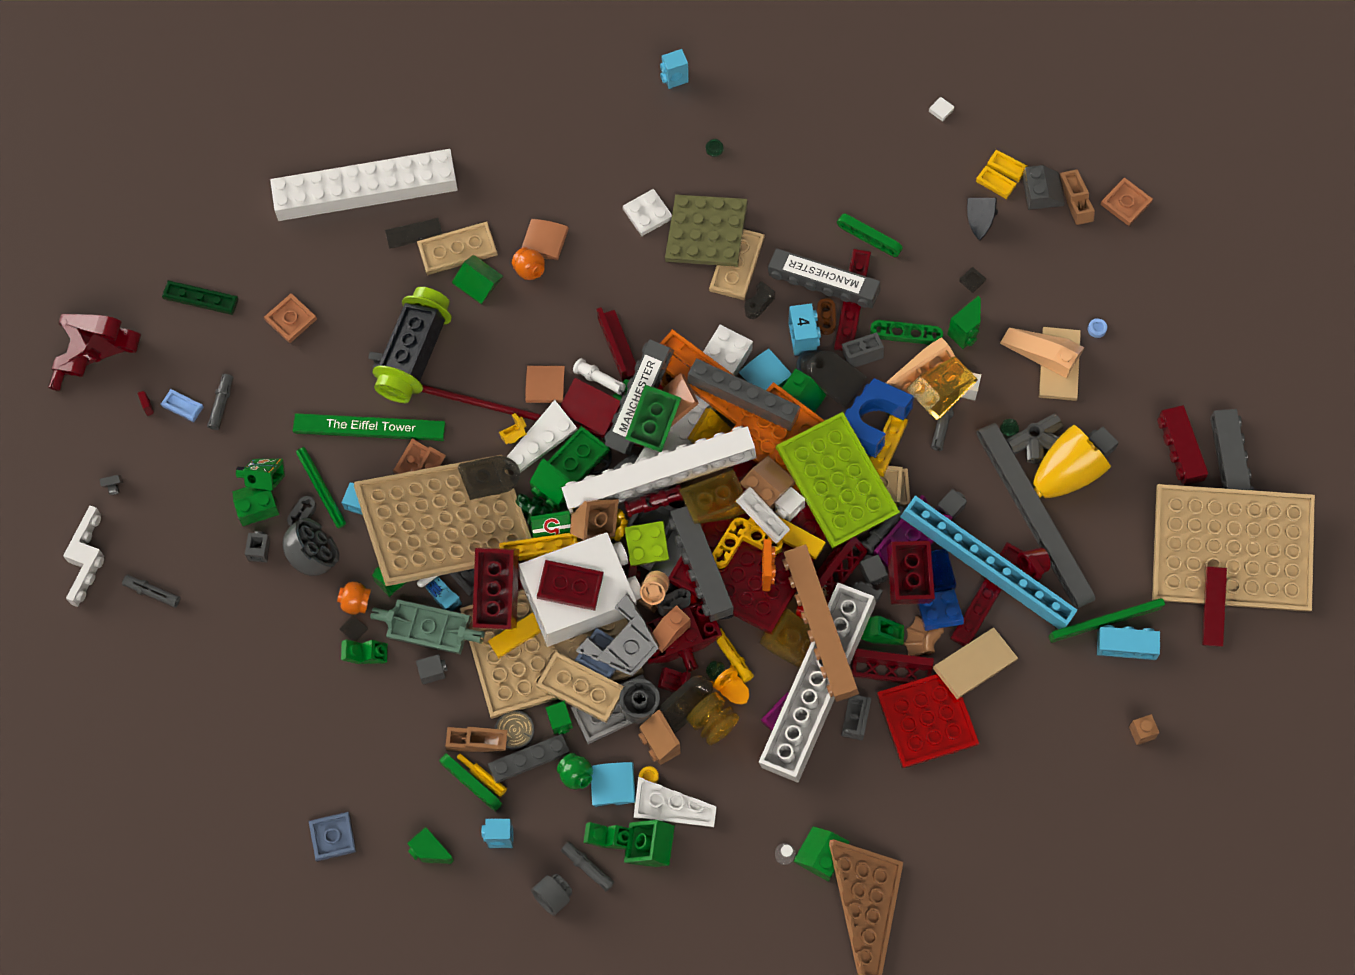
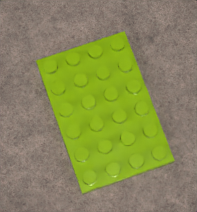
M843 412L776 445L779 455L832 548L900 513Z

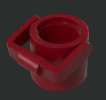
M1042 547L1020 552L1017 557L1018 568L1030 577L1032 576L1037 582L1042 578L1044 572H1048L1050 569L1049 554Z

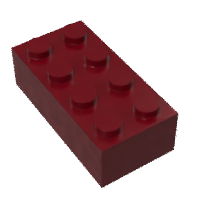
M475 548L472 627L494 629L517 628L519 549Z

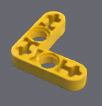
M741 517L735 518L712 555L717 567L722 569L729 564L742 541L762 550L763 540L768 537L767 539L771 538L758 525ZM740 524H742V525H743V529H739V531H738V533H737V536H736V535H735L736 526H739ZM754 532H759L762 538L760 540H753L751 535ZM727 539H733L736 544L733 547H727L724 542ZM782 540L777 543V547L775 546V555L782 551ZM724 550V561L717 562V557H721Z

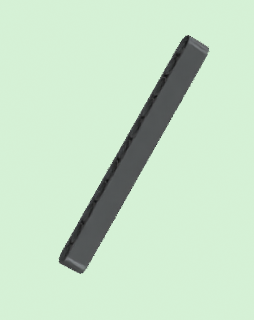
M992 423L977 430L980 443L1037 543L1048 552L1051 567L1073 606L1078 609L1095 601V595L997 424Z

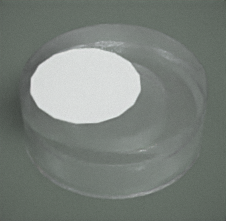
M787 843L777 846L775 850L777 862L782 865L792 863L795 858L793 846Z

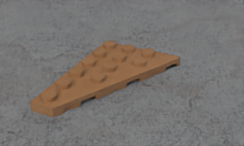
M834 839L830 840V851L858 975H882L903 862Z

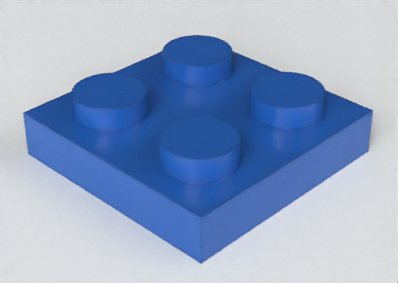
M954 589L935 592V599L930 604H917L925 631L964 624V618Z

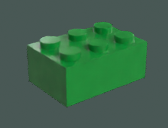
M645 385L625 439L662 452L681 397Z

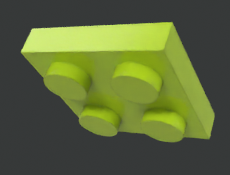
M664 521L625 527L631 567L670 560Z

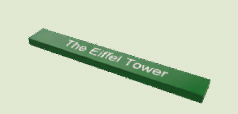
M295 413L293 433L444 441L446 423L445 421Z

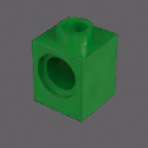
M565 701L545 707L554 734L563 735L573 728Z

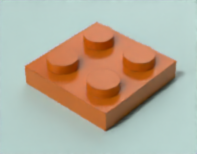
M772 539L763 540L762 591H770L771 584L775 583V546H772Z

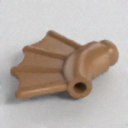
M915 616L914 623L907 628L908 637L906 642H904L908 655L933 654L935 652L934 644L941 637V634L944 633V628L925 631L922 619Z

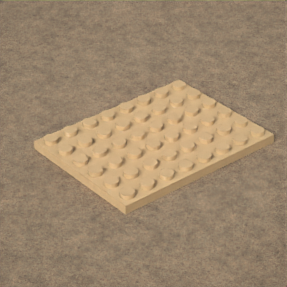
M502 455L354 482V489L386 586L474 569L475 548H499V543L531 539L522 509L515 502L517 495Z
M1157 484L1152 601L1162 598L1165 602L1204 604L1206 567L1208 566L1227 568L1225 606L1312 611L1315 495Z
M524 590L518 591L517 622L533 613ZM473 605L460 608L461 614L472 617L469 629L484 631L485 634L484 638H481L483 640L482 644L469 641L491 719L502 716L505 713L520 711L557 700L558 698L537 688L536 684L555 651L575 661L579 654L576 649L594 632L592 630L547 647L540 632L498 659L488 644V640L506 629L472 627ZM624 618L598 629L615 638L628 624L627 618ZM642 667L634 674V676L643 674ZM616 670L611 680L618 682L634 676Z

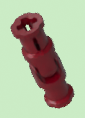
M678 484L675 488L662 489L658 493H649L640 496L637 500L624 501V506L628 518H631L632 515L640 512L646 513L661 506H669V503L678 500L684 501V495L680 484ZM648 497H649V504H650L651 507H649V506L647 505V503H646V498H648Z

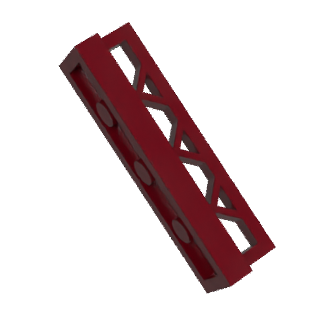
M602 307L597 308V319L622 382L625 379L629 380L634 377L636 372L634 370L636 362L615 310L604 313Z
M856 536L834 547L816 571L821 588L828 586V595L825 596L827 604L837 583L844 584L868 552ZM854 545L860 551L857 556H853L852 548ZM844 559H848L847 570L843 569L842 561ZM834 572H838L837 583H833L832 574Z
M856 649L853 656L852 675L858 678L906 684L918 680L914 675L918 670L927 671V677L931 676L934 658ZM857 662L865 663L870 669L865 673L856 672ZM879 665H884L889 672L885 675H879L875 668ZM898 668H905L909 674L904 678H900L894 671Z

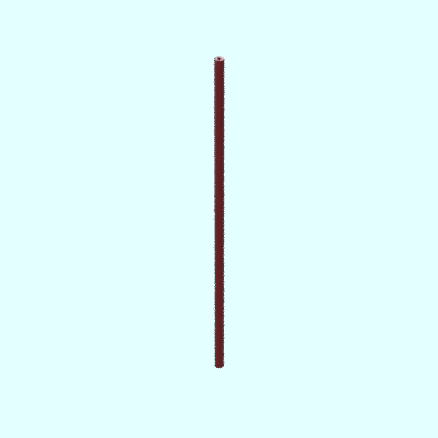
M422 385L423 393L510 415L515 413L518 417L534 421L541 417V414ZM574 423L577 429L582 426L594 436L605 438L604 435L585 425ZM637 443L634 444V446H637V447H641V448H644V447H645V446H642V445L637 444Z

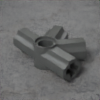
M1054 413L1038 423L1028 425L1027 429L1006 439L1014 455L1026 449L1027 462L1038 464L1044 458L1043 449L1049 451L1059 438L1054 433L1063 429V425L1058 415ZM1030 432H1036L1039 436L1033 437L1030 435Z

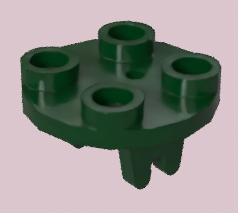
M519 493L515 502L521 507L523 515L525 517L529 516L527 521L529 525H531V516L553 512V509L543 505L544 501L538 497L533 496L531 499Z

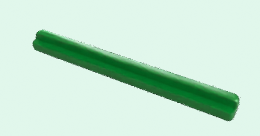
M306 448L298 449L296 451L297 456L338 529L344 527L346 522Z

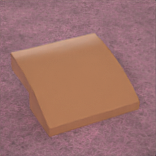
M531 219L521 248L534 249L541 253L544 259L558 260L569 228L568 226L551 221Z
M527 366L526 403H552L554 400L557 403H562L564 400L565 366Z
M411 439L393 472L400 474L438 467L442 464L446 455L430 446L428 448Z

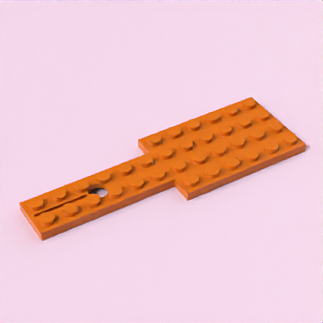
M673 329L660 342V344L674 350L665 371L673 378L682 373L688 381V373L696 358L732 374ZM774 382L766 391L800 406L799 416L791 431L689 384L694 394L735 424L734 428L748 426L756 450L757 458L753 459L754 462L758 464L769 456L789 474L790 472L779 455L776 445L825 421ZM795 483L792 488L802 495Z

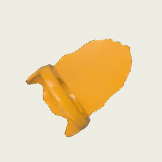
M730 665L729 669L722 672L715 682L711 681L712 686L720 691L730 702L740 705L747 703L749 689L743 683V680L738 677V672L732 665Z

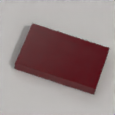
M574 378L560 407L568 417L606 436V433L613 425L612 419L619 412L621 406L620 400Z
M545 560L537 599L595 611L604 572Z

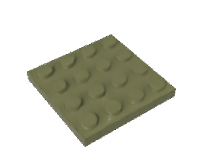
M675 195L665 261L738 267L748 200Z

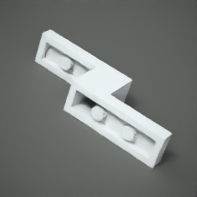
M89 506L63 555L68 563L81 567L66 597L69 603L76 607L79 606L80 602L84 601L89 585H92L95 580L96 571L104 562V555L99 549L86 545L92 538L95 526H98L101 521V513L93 506Z

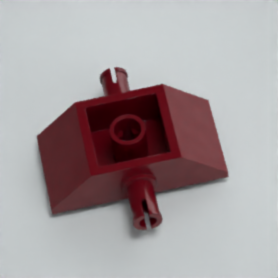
M703 602L682 609L690 618L691 626L663 653L657 649L647 660L648 664L668 663L682 657L687 672H692V668L693 670L698 669L699 666L693 653L706 648L722 636L717 621L710 622L709 617H705L702 610ZM663 617L646 623L651 632L654 631Z

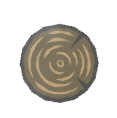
M521 711L503 714L495 725V729L507 730L506 749L511 751L527 747L535 735L534 724L531 718Z

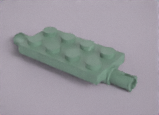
M398 599L393 609L388 611L373 607L372 611L375 613L370 615L371 619L384 621L388 624L386 637L389 639L460 655L466 640L482 644L483 640L481 638H484L485 635L484 631L469 629L472 619L470 615Z

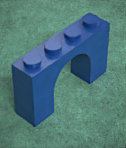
M875 378L870 384L865 385L863 393L856 397L853 406L845 412V416L864 450L874 458L885 446L886 433L867 425L862 421L861 417L871 411H883L904 421L913 409L914 400L913 395Z

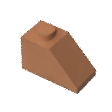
M677 605L661 619L652 632L659 644L658 649L662 653L691 626L690 618Z

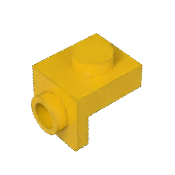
M515 413L512 414L515 424L499 432L505 444L515 443L519 438L527 435L524 429L527 427L522 417L519 418Z

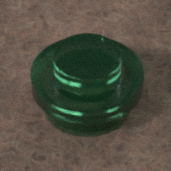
M712 139L706 144L708 155L717 157L723 153L724 147L719 140Z
M1005 419L1000 425V431L1007 436H1013L1019 432V425L1014 419Z
M712 661L707 666L706 673L710 679L716 680L724 672L725 666L720 661Z

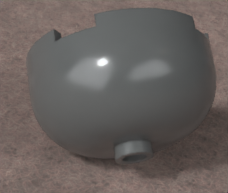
M301 518L287 529L283 537V551L289 563L296 570L305 575L318 576L335 566L336 562L339 561V551L333 538L327 539L325 533L321 530L322 526L309 518ZM327 542L331 547V551L324 546Z

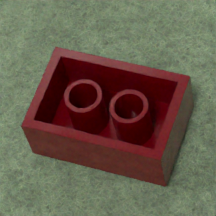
M930 541L891 542L887 546L891 605L930 604L935 599Z

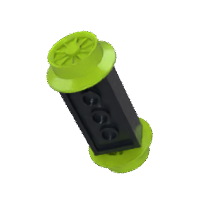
M417 287L413 296L403 298V309L379 366L373 369V375L377 378L374 386L375 391L394 402L408 403L412 394L422 392L423 386L420 381L443 325L450 323L452 319L451 314L447 311L450 305L449 299L442 293L427 287Z

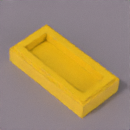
M995 150L987 163V166L1016 182L1020 181L1025 167H1028L998 150Z
M985 166L976 178L977 183L1006 200L1017 184L988 166Z

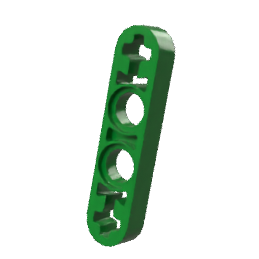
M842 214L837 221V225L844 231L890 256L898 257L903 249L902 245L896 240L850 215Z
M876 320L871 324L870 334L877 332L882 340L930 345L939 338H943L942 329L931 325ZM877 327H881L879 333L877 332ZM887 327H890L889 334H886ZM894 328H900L903 333L901 335H895L893 334L892 330ZM918 330L921 336L913 337L911 331ZM933 333H936V339L933 338Z
M445 753L439 760L445 769L493 811L496 812L502 806V802L448 754Z

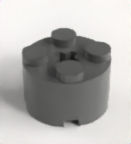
M634 679L623 687L620 692L619 699L622 714L626 720L632 723L643 724L656 711L660 710L659 691L646 679ZM638 699H642V704L637 703Z

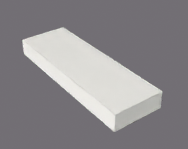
M751 487L736 500L775 544L790 530Z

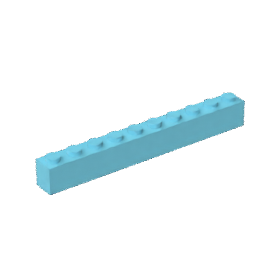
M914 496L900 516V518L1057 629L1065 628L1077 612V609L917 496Z

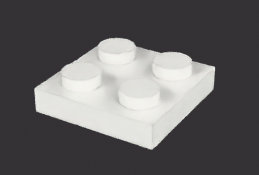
M654 189L623 205L624 212L641 236L671 221L672 214Z

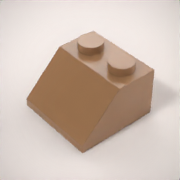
M767 456L749 471L740 484L746 489L751 487L773 510L775 502L790 487L794 486L795 481L789 473Z
M619 499L584 501L571 516L570 534L583 540L606 532L609 537H615Z
M660 710L656 711L639 727L640 734L638 736L643 745L647 744L650 748L648 753L654 762L657 761L659 765H662L681 754L680 742Z

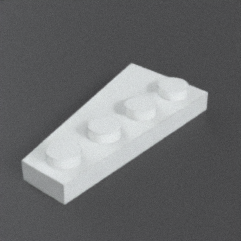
M554 400L505 460L516 475H518L578 429Z
M638 777L634 818L714 827L716 806Z

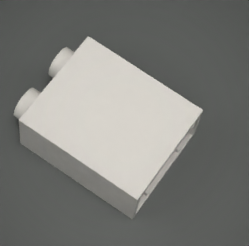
M607 532L519 564V579L547 647L626 618L615 609V606L627 593L635 605L636 600L641 599V587L636 576L626 578L622 566L628 564V558L622 543L612 544ZM545 560L604 572L596 610L593 611L537 599Z

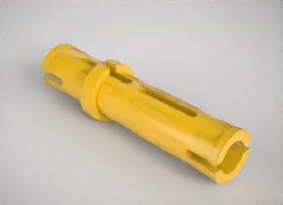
M720 628L722 636L716 640L717 644L731 665L736 668L743 682L750 681L754 675L747 667L746 660L738 654L722 628Z

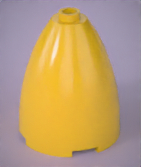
M1073 425L1056 440L1046 453L1033 481L1034 490L1039 498L1043 496L1045 499L1066 495L1089 485L1105 474L1111 465L1101 451L1089 440L1087 435L1076 425Z

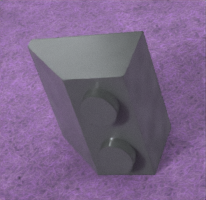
M1044 165L1025 167L1022 180L1028 210L1065 205L1057 171Z

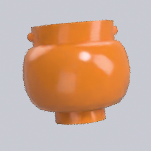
M523 247L514 254L512 266L521 278L533 280L543 274L545 260L538 251Z
M348 582L344 588L340 587L337 602L341 603L340 608L345 613L355 615L360 612L365 614L371 589L365 588L359 582Z

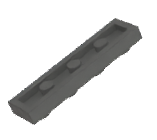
M560 734L488 763V768L496 784L566 756L570 751L563 735Z

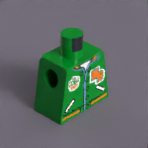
M252 459L246 467L238 466L236 468V477L244 478L246 487L273 491L285 477L283 459Z

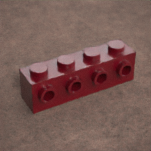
M1184 405L1162 410L1157 422L1159 428L1163 429L1164 443L1166 446H1169L1171 462L1175 463L1177 479L1181 480L1183 486L1205 481L1209 473Z

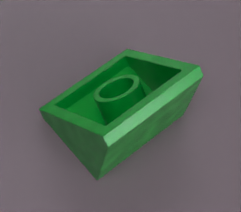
M472 255L463 263L452 284L482 305L503 278V275L475 255Z

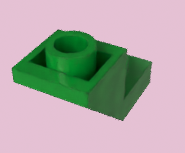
M346 639L342 641L341 660L355 664L387 663L388 644L375 640L359 643Z
M588 822L586 823L583 843L601 848L630 850L633 829L619 825L607 827Z

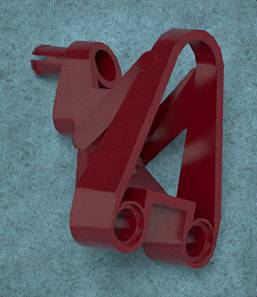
M61 314L58 324L67 332L70 337V343L67 353L54 359L51 368L54 372L48 388L60 391L64 375L83 377L86 366L93 362H100L104 358L122 352L136 353L141 334L133 330L120 328L122 322L113 317Z

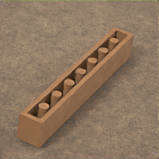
M806 544L785 551V559H782L785 570H790L792 576L788 578L791 587H796L798 594L795 595L798 606H803L804 612L801 615L804 624L809 623L811 630L807 632L810 641H815L817 648L813 650L817 661L822 660L823 666L820 667L823 678H828L830 685L826 687L830 697L834 696L836 702L858 695L859 692Z

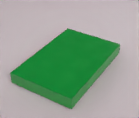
M581 426L548 462L570 480L580 482L607 455L610 447L606 446Z

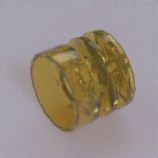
M713 692L705 697L686 718V721L694 730L704 727L700 736L702 738L707 737L706 743L709 746L726 737L740 719L737 713L732 714L733 709L731 707L722 710L726 701L717 692Z

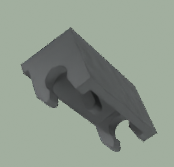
M877 332L842 344L843 358H846L849 370L884 358V346Z
M859 695L849 697L841 736L863 741L871 697Z

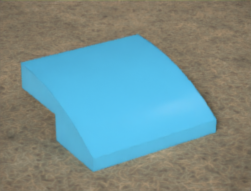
M770 349L762 352L739 371L747 382L764 390H767L773 382L782 387L792 374Z
M608 763L592 766L591 790L593 806L635 803L634 763Z

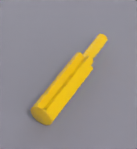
M462 754L457 755V759L470 769V773L498 795L499 798L506 793L508 788L500 782L495 784L493 777L477 763L473 764Z

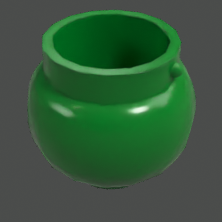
M570 753L559 762L557 772L560 774L562 783L567 788L576 790L586 788L591 783L593 767L585 757L578 756L576 753Z

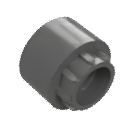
M558 874L546 875L531 889L538 903L553 916L570 902L569 897L572 895L571 887Z

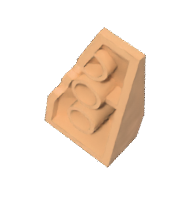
M1010 327L1000 344L1065 378L1068 377L1084 350L1083 346L1066 338Z
M941 337L924 348L886 383L913 395L921 390H931L935 386L948 385L960 378L964 370L950 346Z

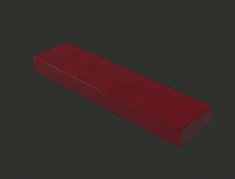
M1206 567L1202 645L1223 647L1227 568Z

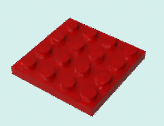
M938 674L877 692V697L902 768L979 745L963 697L956 699Z

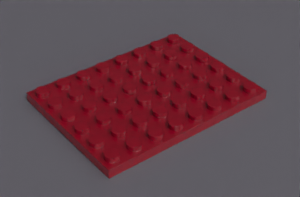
M753 460L735 465L700 524L712 553L735 518L741 517L746 520L750 518L736 500L747 490L740 482L757 465ZM805 501V507L790 523L826 541L827 538ZM740 524L739 526H736V532H735V535H736V536H737V533H738L739 529H743V525H742V524ZM754 532L751 537L753 540H760L762 535L759 532ZM727 539L724 542L727 547H733L736 544L733 539ZM742 541L729 564L725 568H718L733 605V616L772 635L797 591L796 587H791L788 578L792 576L790 570H785L782 559H785L784 552L794 549L793 547L783 543L782 551L775 555V583L771 584L770 591H762V550L745 541ZM724 550L721 557H717V562L724 561ZM681 556L668 577L669 583L688 590L697 597L695 592L697 586L695 581L691 582L688 574L690 568L688 564H684Z

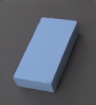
M170 389L161 403L162 407L192 422L196 420L204 408L202 404Z

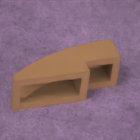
M1078 170L1060 173L1064 194L1075 224L1093 222L1095 210L1089 200V192Z
M447 727L445 748L448 751L465 752L506 751L507 730L467 727V729Z

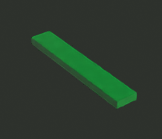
M1162 598L1052 631L1048 637L1051 643L1098 629L1104 625H1112L1161 610L1165 603Z

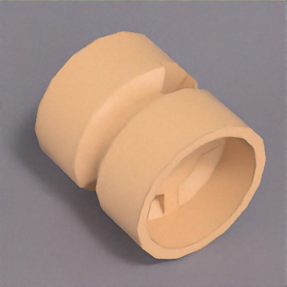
M661 571L649 572L640 589L642 600L650 605L661 603L670 585L667 575Z

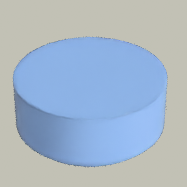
M1096 318L1090 321L1088 333L1092 337L1101 338L1106 334L1107 324L1104 320Z

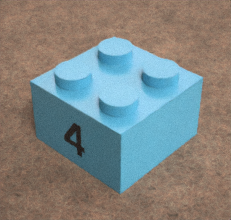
M812 303L789 307L788 324L794 356H799L804 351L817 350V346H820V327H817V311L813 310Z

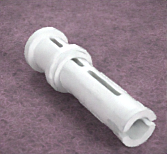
M582 358L578 359L574 364L573 372L575 374L585 376L588 381L598 382L619 395L624 392L626 387L624 383L599 371L597 366L586 363Z

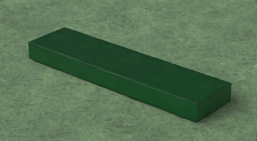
M169 280L162 294V298L165 300L233 315L239 300L238 296Z

